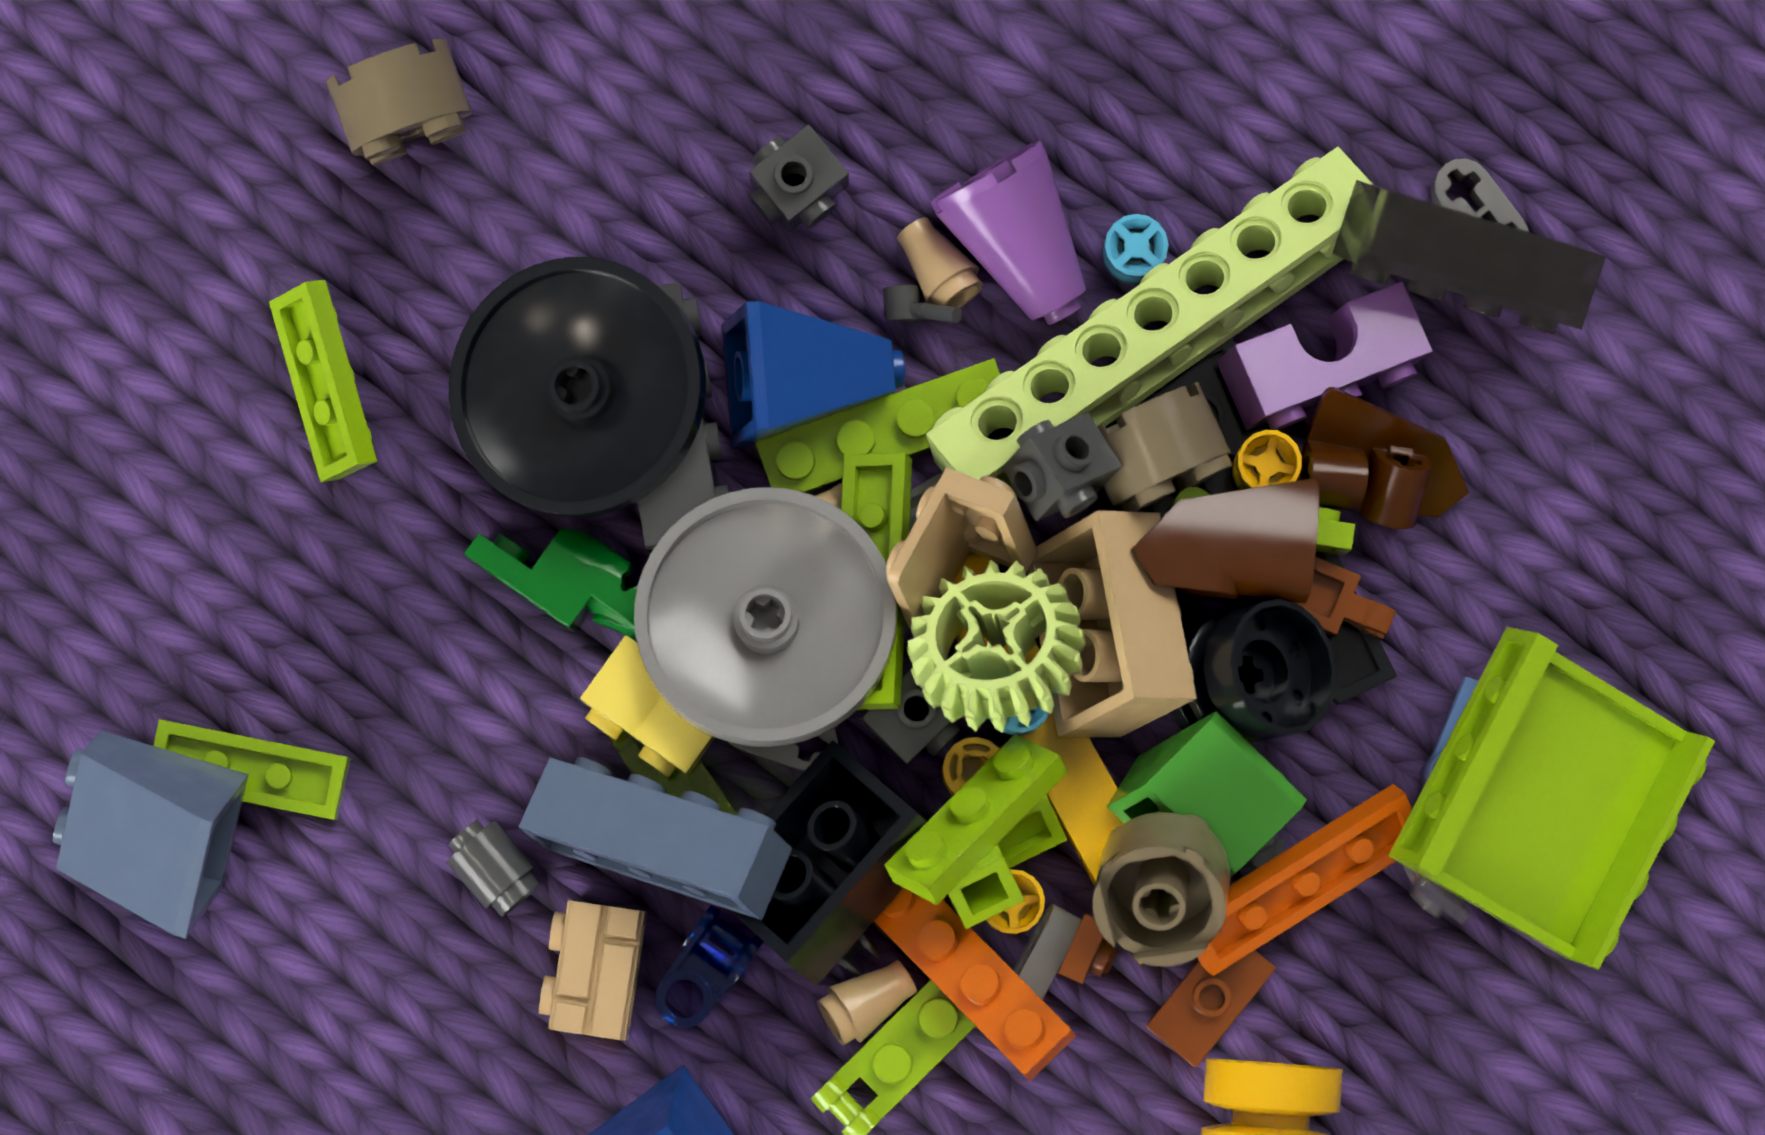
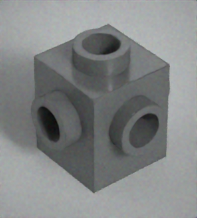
M808 124L787 142L782 136L776 137L754 155L752 161L756 166L749 171L751 185L755 190L749 193L748 197L769 224L772 225L780 219L789 232L801 223L807 229H810L825 219L836 208L837 204L833 198L849 186V173ZM791 179H800L803 181V183L798 186H789L786 184V182Z
M1087 412L1055 427L1050 420L1034 425L1018 437L1017 443L1020 448L1002 468L1010 479L1015 494L1025 503L1035 521H1038L1061 511L1064 518L1083 511L1097 500L1098 496L1096 493L1118 472L1122 465Z
M911 670L907 674L904 671L902 672L901 709L869 710L861 718V722L905 767L924 749L933 757L936 756L961 731L954 722L952 723L944 716L941 706L933 708L932 705L928 704L922 691L923 688L920 685H916ZM913 701L920 702L927 708L928 716L922 721H911L906 717L904 707Z

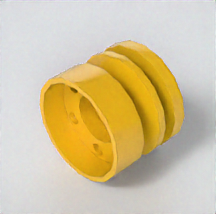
M1206 1059L1203 1101L1213 1106L1232 1110L1231 1123L1201 1127V1135H1328L1309 1129L1310 1116L1331 1115L1340 1112L1343 1069L1260 1061Z

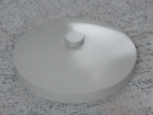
M772 487L749 488L723 494L695 507L671 526L659 540L643 568L638 583L634 607L635 635L643 664L654 687L664 701L689 724L704 733L734 744L755 747L784 746L806 741L833 729L849 718L872 694L885 672L893 650L896 634V603L894 594L887 581L886 563L880 551L865 530L845 512L825 500L800 491Z

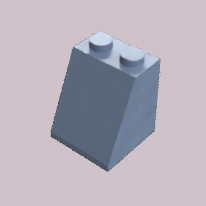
M100 731L84 750L77 748L74 751L67 768L65 785L73 787L70 805L69 807L64 806L62 808L53 832V843L61 845L56 869L168 933L186 939L223 887L249 774Z

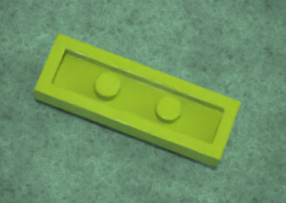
M326 280L304 282L269 301V305L320 482L340 480L377 462V458L372 444V435L367 426L356 388L354 372L348 360L338 325L337 313L332 304Z
M159 719L153 746L249 774L242 802L338 821L351 758Z
M1014 734L884 864L892 881L938 905L1068 773L1060 755Z

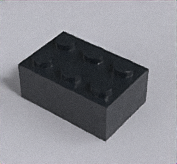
M834 740L825 747L765 815L776 823L774 831L793 849L762 920L730 910L785 962L815 986L822 981L903 889V887L892 881L884 864L926 823L914 809Z

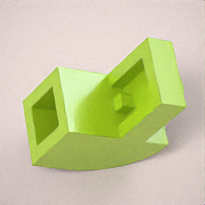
M1047 795L948 894L966 929L1025 901L1010 868L1068 840Z

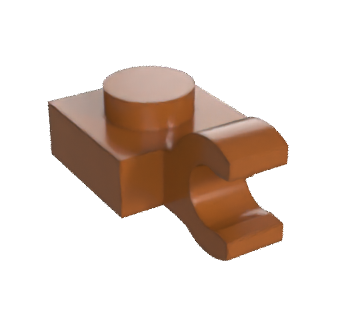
M1316 556L1313 582L1308 601L1306 603L1292 602L1306 609L1320 622L1325 633L1334 638L1339 631L1342 621H1345L1367 634L1384 639L1396 613V610L1354 593L1361 575Z
M1084 914L1058 972L1080 984H1084L1088 973L1099 978L1102 973L1108 975L1119 952L1113 949L1114 947L1104 939L1093 916Z

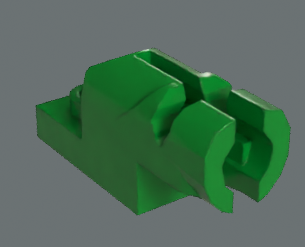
M561 528L532 569L524 565L531 554L501 533H499L493 543L478 533L464 553L470 561L571 631L575 632L590 611L594 614L591 621L627 635L637 642L634 607L638 585L625 591V581L631 577L632 564L590 533Z

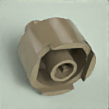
M432 39L435 52L420 55L417 44L413 43L357 62L347 67L351 80L343 84L335 74L326 80L352 155H364L366 160H370L371 166L406 155L407 151L404 143L426 136L431 144H438L467 132L463 120L472 114V110L445 39Z
M1199 382L1193 383L1188 388L1182 386L1122 413V417L1117 419V424L1106 428L1104 423L1097 426L1122 465L1118 472L1104 485L1113 507L1119 506L1120 511L1140 512L1158 503L1159 499L1175 492L1174 482L1179 492L1188 487L1198 486L1214 478L1215 474L1232 466L1228 457L1231 451Z
M1158 812L1136 817L1111 831L1100 859L1093 894V913L1099 931L1104 939L1114 948L1116 944L1126 951L1134 954V960L1146 965L1174 966L1197 958L1207 949L1208 943L1212 941L1218 931L1220 932L1226 915L1231 877L1230 863L1223 845L1215 834L1211 832L1208 823L1202 817L1194 814L1180 815Z

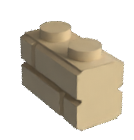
M571 900L567 902L566 913L554 912L549 938V950L560 951L556 977L544 976L539 1003V1014L550 1015L549 1030L616 1040H628L648 912Z

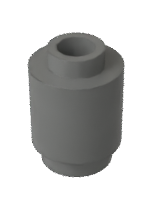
M475 820L448 844L454 851V854L447 861L449 867L486 909L493 907L501 917L511 912L541 885L532 873L535 866L496 821L484 828L478 820Z

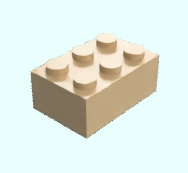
M1097 510L1036 546L1038 553L1028 569L1027 575L1040 568L1048 576L1050 585L1060 583L1067 592L1069 602H1072L1078 609L1081 619L1079 628L1083 630L1085 637L1084 650L1079 652L1083 663L1081 674L1069 675L1072 684L1070 696L1051 693L1054 702L1053 713L1058 738L1122 737L1197 699L1193 682V669L1189 662L1181 622V609L1177 601L1175 588L1153 585L1132 551V548L1161 519L1160 513ZM1046 631L1039 635L1041 647L1045 640Z

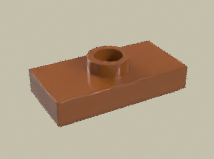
M1256 950L1214 976L1208 973L1201 966L1199 960H1197L1144 1027L1196 1068L1276 970V967Z

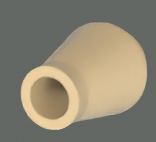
M927 217L912 222L900 232L897 241L906 253L926 303L961 308L980 292L983 283L977 276L979 267L944 237Z
M896 960L881 969L827 987L828 995L819 999L817 1006L827 1026L842 1045L854 1039L861 1043L906 999L915 995L917 989L905 967L900 961Z

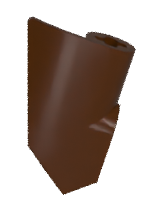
M1335 387L1325 389L1301 451L1302 469L1296 480L1312 478L1318 480L1319 506L1351 511L1360 510V513L1373 523L1393 529H1410L1416 525L1418 515L1438 518L1469 494V490L1445 437Z
M1312 478L1181 499L1132 548V551L1153 585L1180 588L1182 593L1209 598L1235 599L1238 598V595L1306 603L1311 592L1315 567L1319 517V482Z

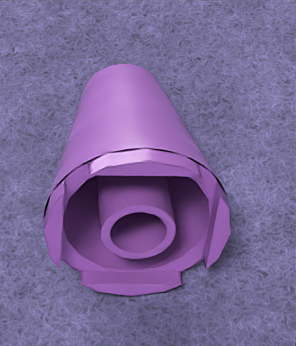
M1041 141L1027 144L976 171V175L963 183L964 187L958 182L929 202L936 216L1030 320L1044 317L1047 324L1051 325L1081 308L1077 297L1086 291V286L1047 151Z

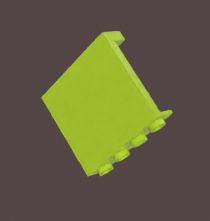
M1506 627L1388 857L1562 957L1599 970L1604 958L1617 945L1620 935L1619 929L1634 900L1646 888L1649 879L1648 872L1663 843L1674 833L1678 822L1677 815L1692 786L1703 776L1707 766V757L1715 740L1708 736L1683 730L1555 652L1558 647L1556 643L1541 634Z

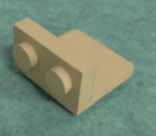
M946 467L936 486L929 487L922 495L917 507V520L906 540L899 541L893 547L887 560L886 575L888 584L910 628L912 617L924 616L921 607L923 596L941 598L942 595L939 589L941 578L953 583L970 552L1011 567L1015 560H1017L1020 565L1024 566L1027 573L1038 551L1016 494L1010 486L991 476H982L978 480Z

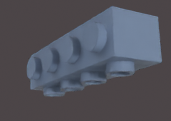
M551 757L549 758L518 826L541 847L762 920L793 849L774 831L776 823L772 819L747 808H740L737 816L720 811L721 806L717 802L692 791H685L682 798L666 794V789L661 784L638 774H630L628 781L611 777V770L587 758L577 757L574 765Z

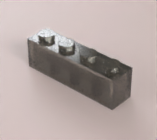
M1360 180L1355 182L1332 253L1354 262L1350 272L1352 275L1384 285L1388 284L1391 274L1410 279L1408 291L1444 302L1447 290L1465 295L1463 307L1496 318H1500L1503 307L1521 312L1518 323L1551 334H1555L1558 323L1582 330L1606 256L1572 244Z

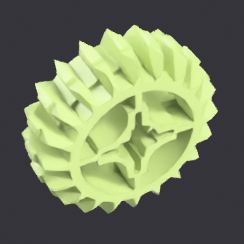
M990 559L985 573L976 576L971 569L964 565L962 572L963 581L956 585L941 578L939 589L942 597L923 596L921 607L924 616L911 618L912 624L910 629L914 638L907 641V653L910 661L913 663L911 673L916 685H920L923 688L922 691L928 704L932 705L933 708L941 706L944 716L952 723L965 715L968 726L972 727L975 732L987 718H991L994 728L1003 733L1007 724V718L1017 716L1018 720L1028 727L1031 721L1030 710L1039 707L1041 710L1052 714L1054 702L1051 693L1070 696L1072 684L1069 675L1081 674L1083 665L1079 653L1084 650L1085 646L1083 630L1079 628L1081 619L1077 607L1072 602H1069L1066 590L1060 583L1050 585L1048 576L1040 568L1027 576L1024 566L1020 565L1017 560H1015L1006 573H1000L998 564H995ZM966 627V637L955 646L957 652L947 659L954 639ZM1046 631L1045 640L1040 651L1027 665L1025 661L1026 654L1037 645L1035 638ZM983 637L988 641L987 646L985 645ZM1005 645H1007L1009 654L1004 650Z

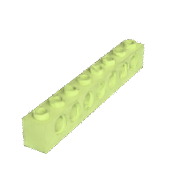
M1338 146L1322 158L1314 157L1307 160L1295 171L1292 179L1271 193L1265 192L1254 197L1247 203L1240 215L1220 229L1212 228L1205 231L1194 241L1190 250L1170 264L1163 263L1152 268L1142 278L1137 287L1118 300L1110 299L1099 305L1092 312L1088 321L1068 335H1058L1050 339L1042 346L1035 358L1015 372L1007 371L997 376L988 385L985 393L963 408L955 407L944 413L936 421L933 429L926 433L934 462L942 472L947 467L978 480L982 476H991L1003 481L1012 488L1010 479L1002 467L1020 448L1017 439L1025 431L1045 420H1050L1055 427L1087 412L1097 426L1104 423L1106 427L1120 417L1122 413L1136 406L1387 229L1385 196ZM1304 215H1316L1321 217L1318 220L1310 223H1303L1296 220ZM1254 250L1270 252L1265 257L1257 259L1245 256ZM1205 285L1219 287L1217 291L1204 295L1194 292L1199 287ZM1152 321L1168 323L1159 330L1150 331L1143 329L1146 324ZM1110 356L1117 359L1114 363L1104 367L1091 365L1093 361L1100 357ZM1052 392L1066 394L1061 400L1054 403L1039 401L1043 396ZM1009 428L1014 430L1011 435L1004 439L993 440L987 438L990 433L997 429Z

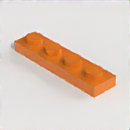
M1391 784L1229 885L1225 921L1220 932L1218 931L1212 941L1208 943L1207 949L1197 957L1201 966L1212 976L1218 974L1396 862L1388 857L1412 810L1406 793L1396 785Z
M903 888L874 921L1029 1082L1077 1036L971 927L968 929L964 927L959 915L944 900L935 905Z

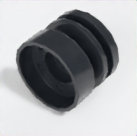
M1275 599L1192 619L1182 626L1189 662L1193 669V682L1197 699L1171 711L1179 728L1182 730L1217 711L1244 739L1251 743L1308 731L1325 717L1335 696L1337 668L1332 644L1320 622L1301 605L1283 599Z

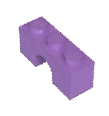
M1403 282L1347 302L1327 318L1337 345L1336 358L1333 362L1321 361L1309 355L1301 346L1292 324L1239 343L1221 356L1216 362L1246 431L1268 423L1270 430H1281L1300 422L1307 417L1304 408L1319 403L1325 389L1328 387H1335L1359 398L1362 396L1359 387L1378 380L1381 388L1386 389L1417 375L1414 365L1433 352Z

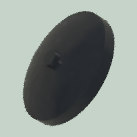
M565 257L548 260L528 267L502 282L479 304L466 323L455 347L449 375V405L454 429L462 449L478 473L491 486L513 501L539 512L564 517H591L621 510L643 499L662 485L677 469L692 446L700 427L706 398V372L700 343L692 325L678 304L662 288L635 270L616 262L591 257Z

